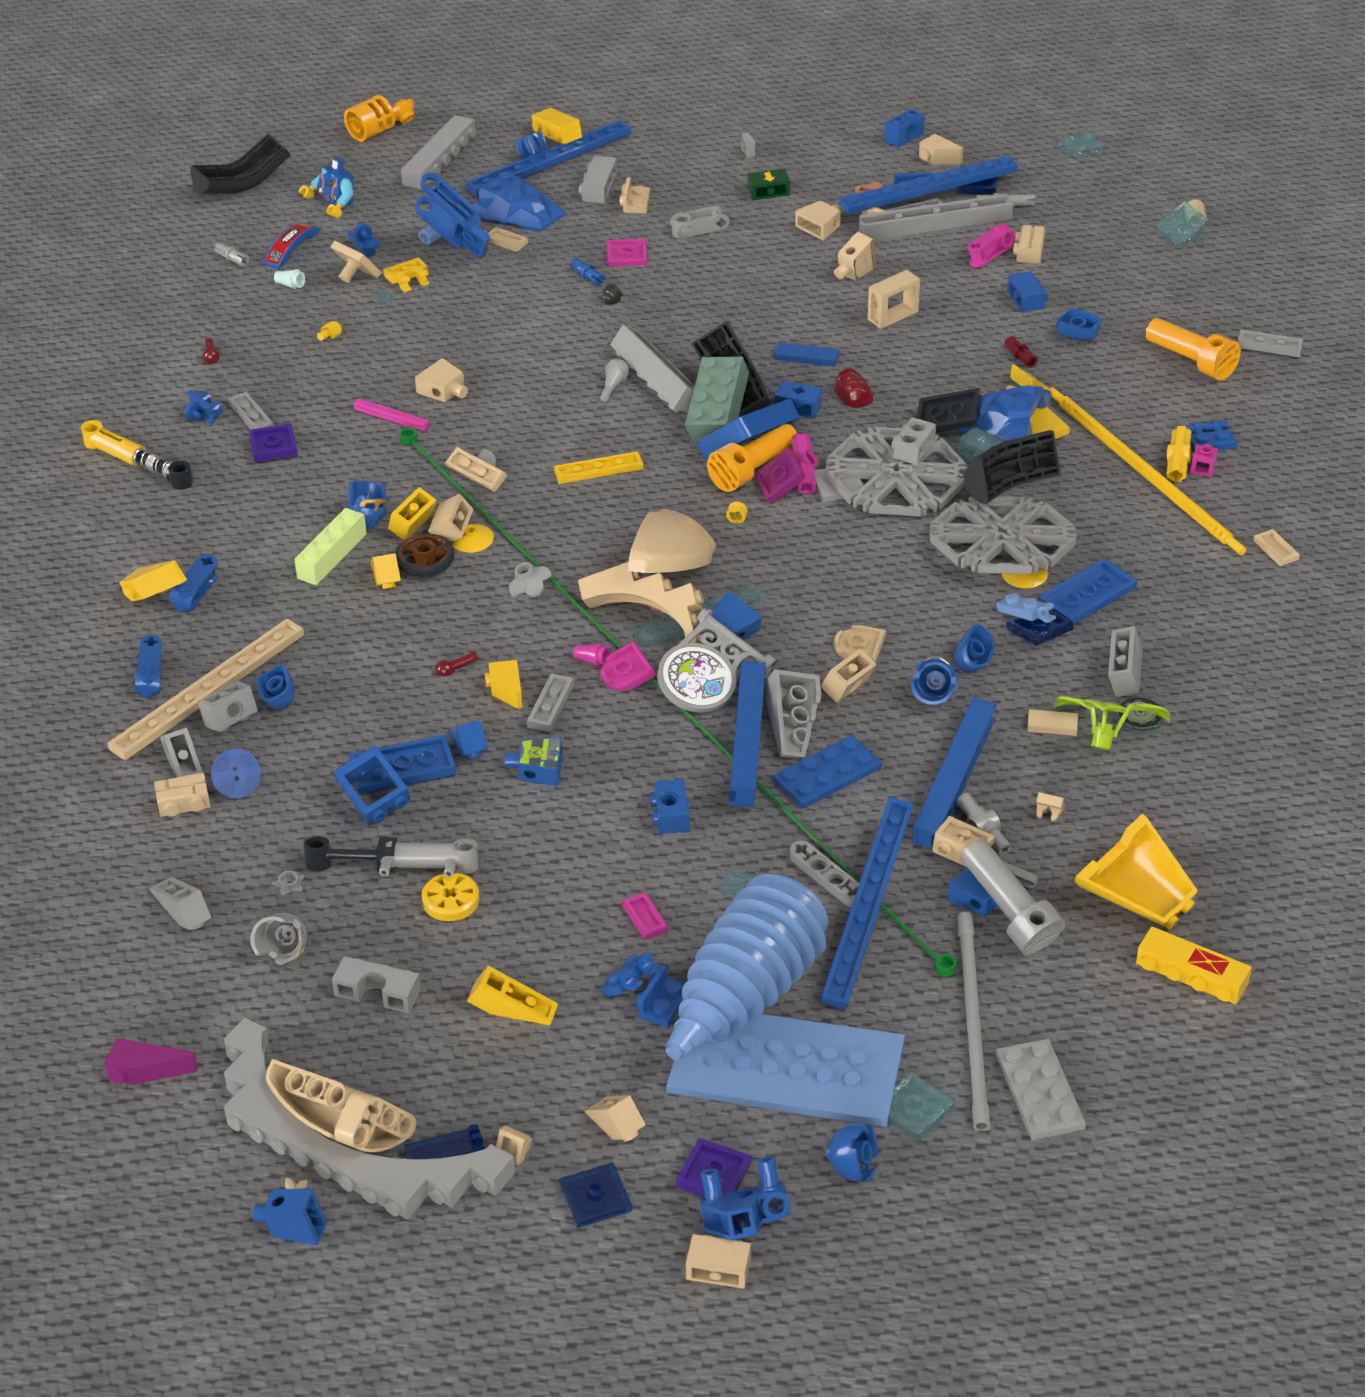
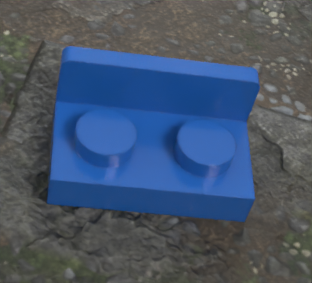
M661 965L657 973L651 975L645 991H641L637 997L636 1006L638 1007L639 1018L668 1028L678 1013L680 1003L683 1001L682 988L685 982L668 977L667 967Z

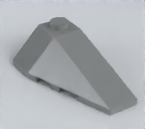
M774 669L764 683L766 708L779 755L786 758L804 759L811 736L812 724L816 718L815 713L821 699L819 675Z

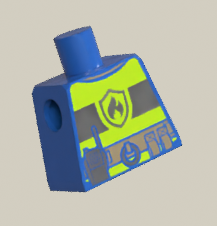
M562 737L523 740L520 753H506L505 768H519L520 781L559 786L563 755Z

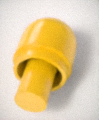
M331 321L321 328V332L317 334V337L320 341L331 336L330 339H334L341 334L342 326L337 321Z

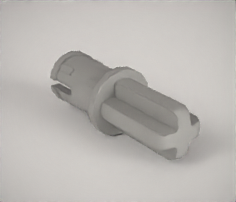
M222 242L215 244L214 251L225 257L227 261H233L242 267L246 265L245 263H249V256L239 252L236 247H229Z

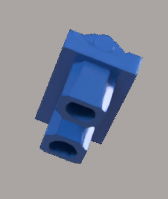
M361 223L356 226L354 231H347V236L354 243V246L367 258L376 254L375 249L380 248V242L371 233V228L368 224Z
M193 390L187 392L191 401L190 404L185 406V417L190 421L202 418L210 425L215 423V417L223 413L221 403L218 400L212 402L211 396L206 391L198 394Z

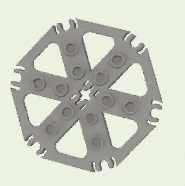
M869 427L867 428V434H863L860 430L857 431V435L852 433L827 456L826 477L849 505L853 503L854 508L858 505H863L864 512L869 510V513L906 516H921L922 514L925 516L927 515V509H932L934 513L937 512V507L941 510L965 486L963 473L967 469V464L942 437L938 440L939 435H935L934 444L918 465L893 458L894 450L885 440H893L895 436L900 434L902 428L873 427L872 429ZM859 448L870 459L844 457L853 449ZM939 453L949 464L923 461L930 454ZM843 478L870 479L859 491L850 492L841 481ZM923 483L948 484L950 488L941 497H937ZM896 488L909 502L910 506H883L880 502Z
M997 496L987 503H980L974 497H969V502H964L960 499L959 503L955 501L930 523V542L957 566L960 563L961 568L971 565V571L978 570L977 573L1032 574V572H1038V567L1048 570V566L1052 568L1076 545L1075 525L1048 503L1044 506L1043 501L1034 504L1033 498L1027 499V497ZM990 508L1012 510L1005 517L1001 518ZM956 517H965L973 524L950 522ZM1044 518L1051 522L1053 525L1031 524L1036 519ZM948 543H974L968 550L959 554L947 545ZM1033 544H1042L1044 546L1057 545L1059 548L1050 556L1041 552ZM1004 550L1020 564H991L989 562Z

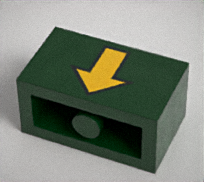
M785 168L747 173V189L753 201L790 196V179Z

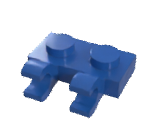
M645 952L639 956L633 954L625 959L623 962L624 966L620 970H616L606 977L607 982L600 987L602 993L608 997L621 995L625 990L635 991L643 983L642 980H637L642 974L651 975L660 968L659 964H654L651 958L653 956L652 952Z

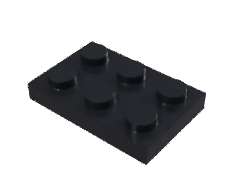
M980 388L920 398L916 418L936 424V433L978 426L983 393Z

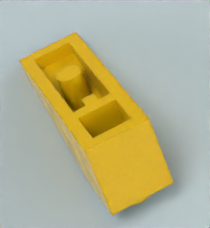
M173 560L139 567L119 583L123 588L124 595L131 601H137L181 584L187 579L176 561Z
M487 966L477 978L467 1002L492 1015L545 1025L551 1024L558 1003L490 966Z

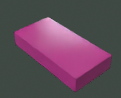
M646 892L622 901L623 908L644 940L668 932L667 924Z

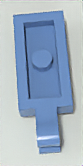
M1013 593L1006 595L1004 599L996 603L998 612L1030 621L1038 618L1049 623L1056 619L1055 615H1051L1048 612L1055 608L1054 604L1049 602L1044 603L1034 598H1025Z

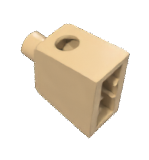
M817 201L796 210L795 226L824 240L840 226L842 208L839 204L831 206L823 201Z
M443 358L415 376L416 392L418 394L442 402L448 401L453 396L462 399L468 393V388L464 385L463 372Z

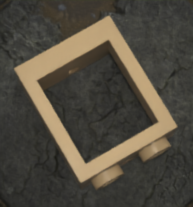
M905 270L869 286L868 320L882 329L917 313L919 310L920 278ZM904 290L903 303L888 309V297Z

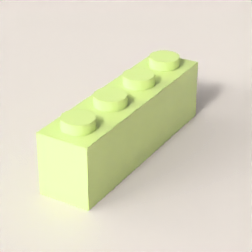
M345 508L295 558L297 579L317 585L367 534L364 514Z

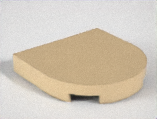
M860 625L851 626V629L844 631L840 630L834 638V649L840 657L846 659L860 648L876 663L886 636V630Z

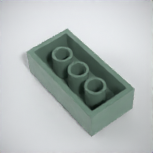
M702 357L685 423L691 440L699 441L739 417L749 375L743 357Z

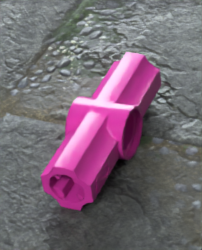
M797 433L792 437V451L795 453L806 475V478L797 485V491L802 494L813 493L816 490L814 468L818 466L819 462L816 455L812 452L810 436L806 433Z

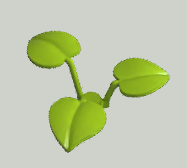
M1060 696L1054 703V708L1065 705H1078L1090 709L1092 720L1091 734H1093L1091 747L1111 750L1113 738H1117L1121 726L1132 710L1150 712L1163 717L1168 722H1170L1171 717L1167 709L1152 704H1128V707L1125 708L1111 702L1103 703L1099 700H1082L1069 696ZM1095 708L1103 711L1102 723L1098 722V726L1096 724ZM1108 710L1124 713L1114 730H1112L1113 725L1106 723Z

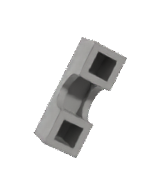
M346 956L343 957L332 978L334 996L359 1002L366 991L381 989L384 1008L410 1013L421 991L419 973Z

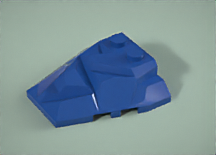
M509 172L502 173L480 188L479 199L472 205L478 212L481 221L490 223L491 220L501 221V225L506 226L508 223L518 224V228L540 232L566 215V211L538 188Z
M1027 385L983 394L978 426L955 430L972 436L976 433H982L983 439L990 440L991 436L999 438L1000 443L1032 435L1031 417L1036 408H1046L1051 398V391L1043 389V387Z

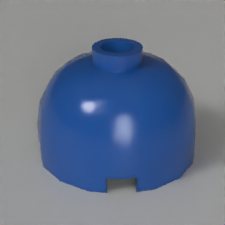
M867 1123L847 1124L840 1128L834 1134L831 1144L827 1146L828 1160L831 1161L838 1175L845 1179L870 1181L873 1178L876 1167L871 1169L869 1167L873 1156H878V1143L874 1129L866 1127ZM860 1164L865 1165L863 1170H861Z

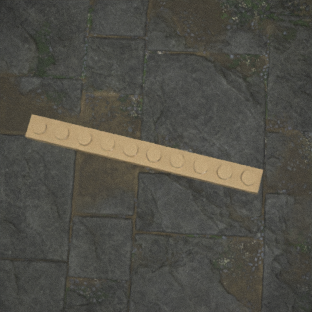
M285 619L109 741V750L123 760H127L200 709L198 700L236 681H240L304 636L303 628L289 619Z

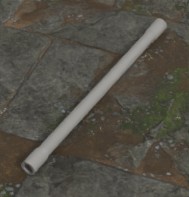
M961 912L957 916L961 944L973 1097V1128L975 1130H989L990 1114L986 1095L973 939V915L970 912Z

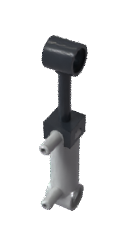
M313 836L304 841L305 865L311 871L326 870L331 865V859L377 860V872L384 877L388 876L389 873H395L396 868L444 869V875L448 878L453 877L454 871L461 874H470L479 868L478 845L472 839H460L454 843L398 842L397 837H379L376 850L331 849L329 840L323 836Z

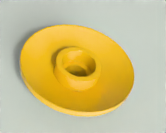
M467 524L463 537L451 542L454 549L461 552H479L492 544L494 534L490 528L484 525Z
M1015 559L1008 562L1013 564H1020ZM1038 567L1037 573H1002V577L1014 587L1028 589L1042 585L1048 577V572L1044 568Z

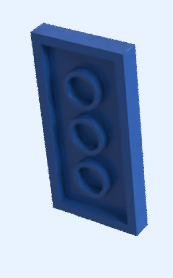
M1103 558L1038 596V601L1054 604L1055 608L1049 612L1071 627L1137 587V580Z
M446 735L378 748L405 785L456 775V766ZM365 751L349 754L350 761ZM381 766L356 781L359 794L396 787Z
M850 735L774 774L773 782L799 807L804 809L882 768V762L853 735Z

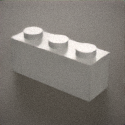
M594 156L592 162L588 163L587 173H584L583 183L579 185V194L582 195V201L605 203L617 174L616 158Z
M1135 626L1112 630L1108 677L1116 697L1140 693L1143 647Z

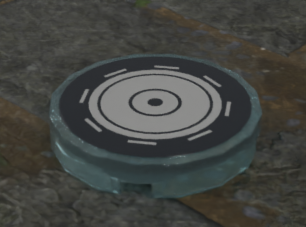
M1143 696L1128 697L1118 704L1125 708L1128 707V704L1136 703L1162 707L1156 700ZM1132 710L1122 726L1128 729L1127 732L1132 734H1152L1160 726L1162 727L1164 718L1150 712ZM1116 712L1115 719L1117 723L1124 713Z

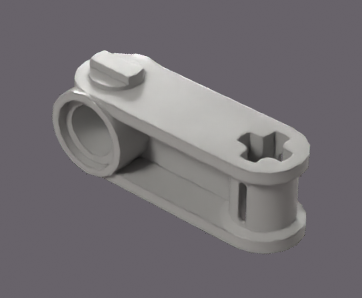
M711 206L676 213L670 220V226L672 227V235L674 237L684 239L727 228L730 221L727 215L723 214V210L719 206Z

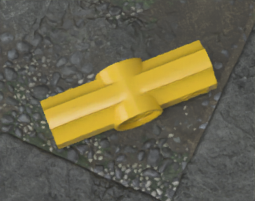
M1177 426L1175 430H1172L1171 444H1168L1167 478L1175 482H1181L1186 478L1188 464L1191 463L1192 435L1191 430L1187 429L1186 426Z

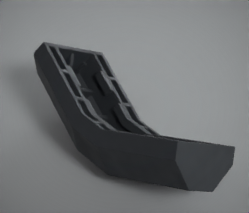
M267 134L239 160L225 165H191L190 174L193 187L200 194H233L243 192L264 181L290 157V153L270 134Z
M728 321L691 343L700 360H702V357H743L749 375L739 417L771 405L769 395L754 364Z
M1048 430L1003 442L991 447L973 459L963 473L966 491L980 503H987L1011 487L1061 474L1054 431Z

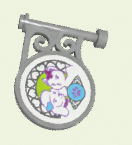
M705 608L696 618L699 621V625L677 646L665 653L660 661L657 672L660 689L673 704L682 709L699 713L715 711L723 707L731 699L736 687V669L742 661L753 659L758 663L766 662L765 675L773 669L777 662L770 654L764 657L711 616L713 613L711 609L707 610ZM705 632L700 638V643H691L699 634ZM714 636H715L716 642L710 643V642H712V641L714 640ZM728 647H731V648L729 649L728 654H727V653L725 652V649L728 648Z

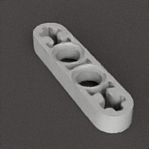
M806 841L794 842L790 846V860L842 903L852 907L860 883ZM814 865H822L825 868L823 870H815L812 867ZM832 879H840L842 880V883L835 885L830 883L829 881Z

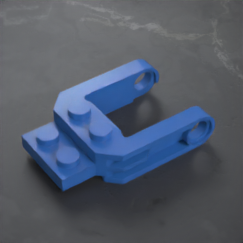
M432 172L424 174L420 186L428 196L418 198L415 206L417 215L452 246L459 249L464 246L479 259H482L486 255L491 237L484 228L479 227L481 218L475 207L437 174ZM433 180L436 186L430 188L426 186L425 182ZM427 203L431 209L424 211L420 208V205Z

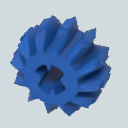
M538 131L516 140L515 146L519 156L525 158L547 148V141L543 133Z

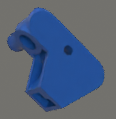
M763 1157L757 1160L761 1179L759 1186L724 1194L721 1191L719 1171L717 1169H709L700 1173L705 1195L700 1201L706 1233L728 1240L757 1235L763 1223L783 1219L789 1215L790 1200L786 1195L785 1184L778 1181L775 1157ZM776 1197L778 1199L774 1205H768L772 1198Z

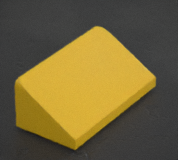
M1012 364L1010 378L1020 386L1032 385L1043 387V389L1047 390L1050 389L1030 373Z

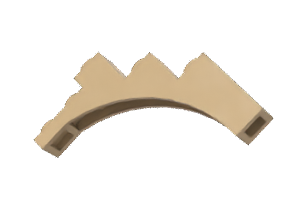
M629 562L578 580L582 600L589 608L617 602L648 605L663 611L676 620L684 630L685 637L699 625V621L696 618L697 614L703 610L701 604L704 603V598L701 591L696 590L691 583L673 589L670 580L665 579L660 572L642 578L640 572L628 571ZM699 634L691 643H700L702 634Z

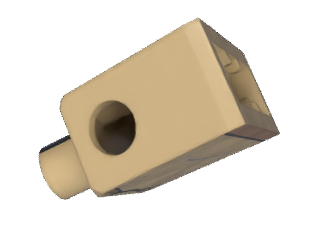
M857 232L838 252L839 266L834 270L837 278L843 279L846 276L855 281L876 268L872 238Z

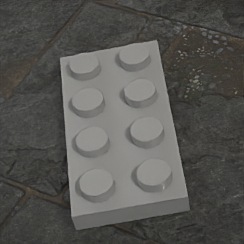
M1049 1039L996 1049V1057L1031 1140L1085 1130V1120Z

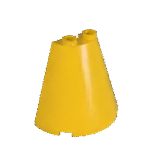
M1143 813L1126 828L1120 841L1097 863L1092 860L1077 874L1074 880L1078 887L1162 925L1168 930L1178 922L1179 918L1177 916L1181 912L1186 914L1195 905L1196 902L1192 899L1198 892Z

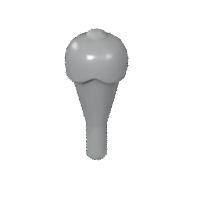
M615 358L607 363L605 367V388L600 396L601 401H608L614 388L621 381L626 380L629 374V367L624 360Z

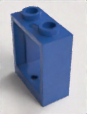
M376 745L333 771L337 784L368 825L374 822H381L387 814L395 809L403 808L411 800L408 787ZM381 766L397 789L367 807L351 784Z

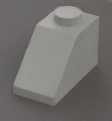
M187 728L160 737L166 757L176 777L203 773Z

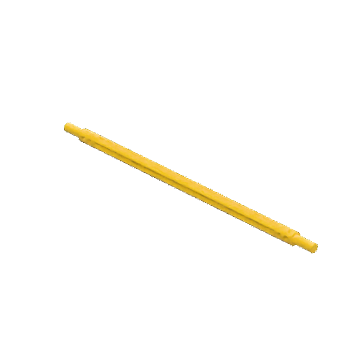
M1054 387L1049 389L1051 397L1059 403V406L1095 435L1207 531L1213 534L1221 543L1229 545L1239 555H1243L1246 552V548L1233 538V534L1084 411L1068 396H1063Z

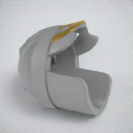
M286 912L276 913L261 919L255 924L251 932V947L256 955L268 954L275 958L276 964L283 965L296 960L303 953L307 942V931L297 916Z

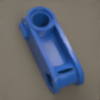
M209 554L199 556L184 574L187 580L173 587L169 601L175 605L177 610L181 612L195 610L199 601L217 579L215 568L218 565L217 558Z
M146 635L140 640L135 692L143 697H152L160 694L162 641L156 635Z

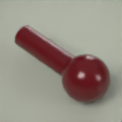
M207 338L205 340L206 350L203 353V359L208 364H215L218 362L220 354L214 348L213 340Z
M476 651L451 662L442 660L436 665L435 672L439 676H449L454 670L479 660Z

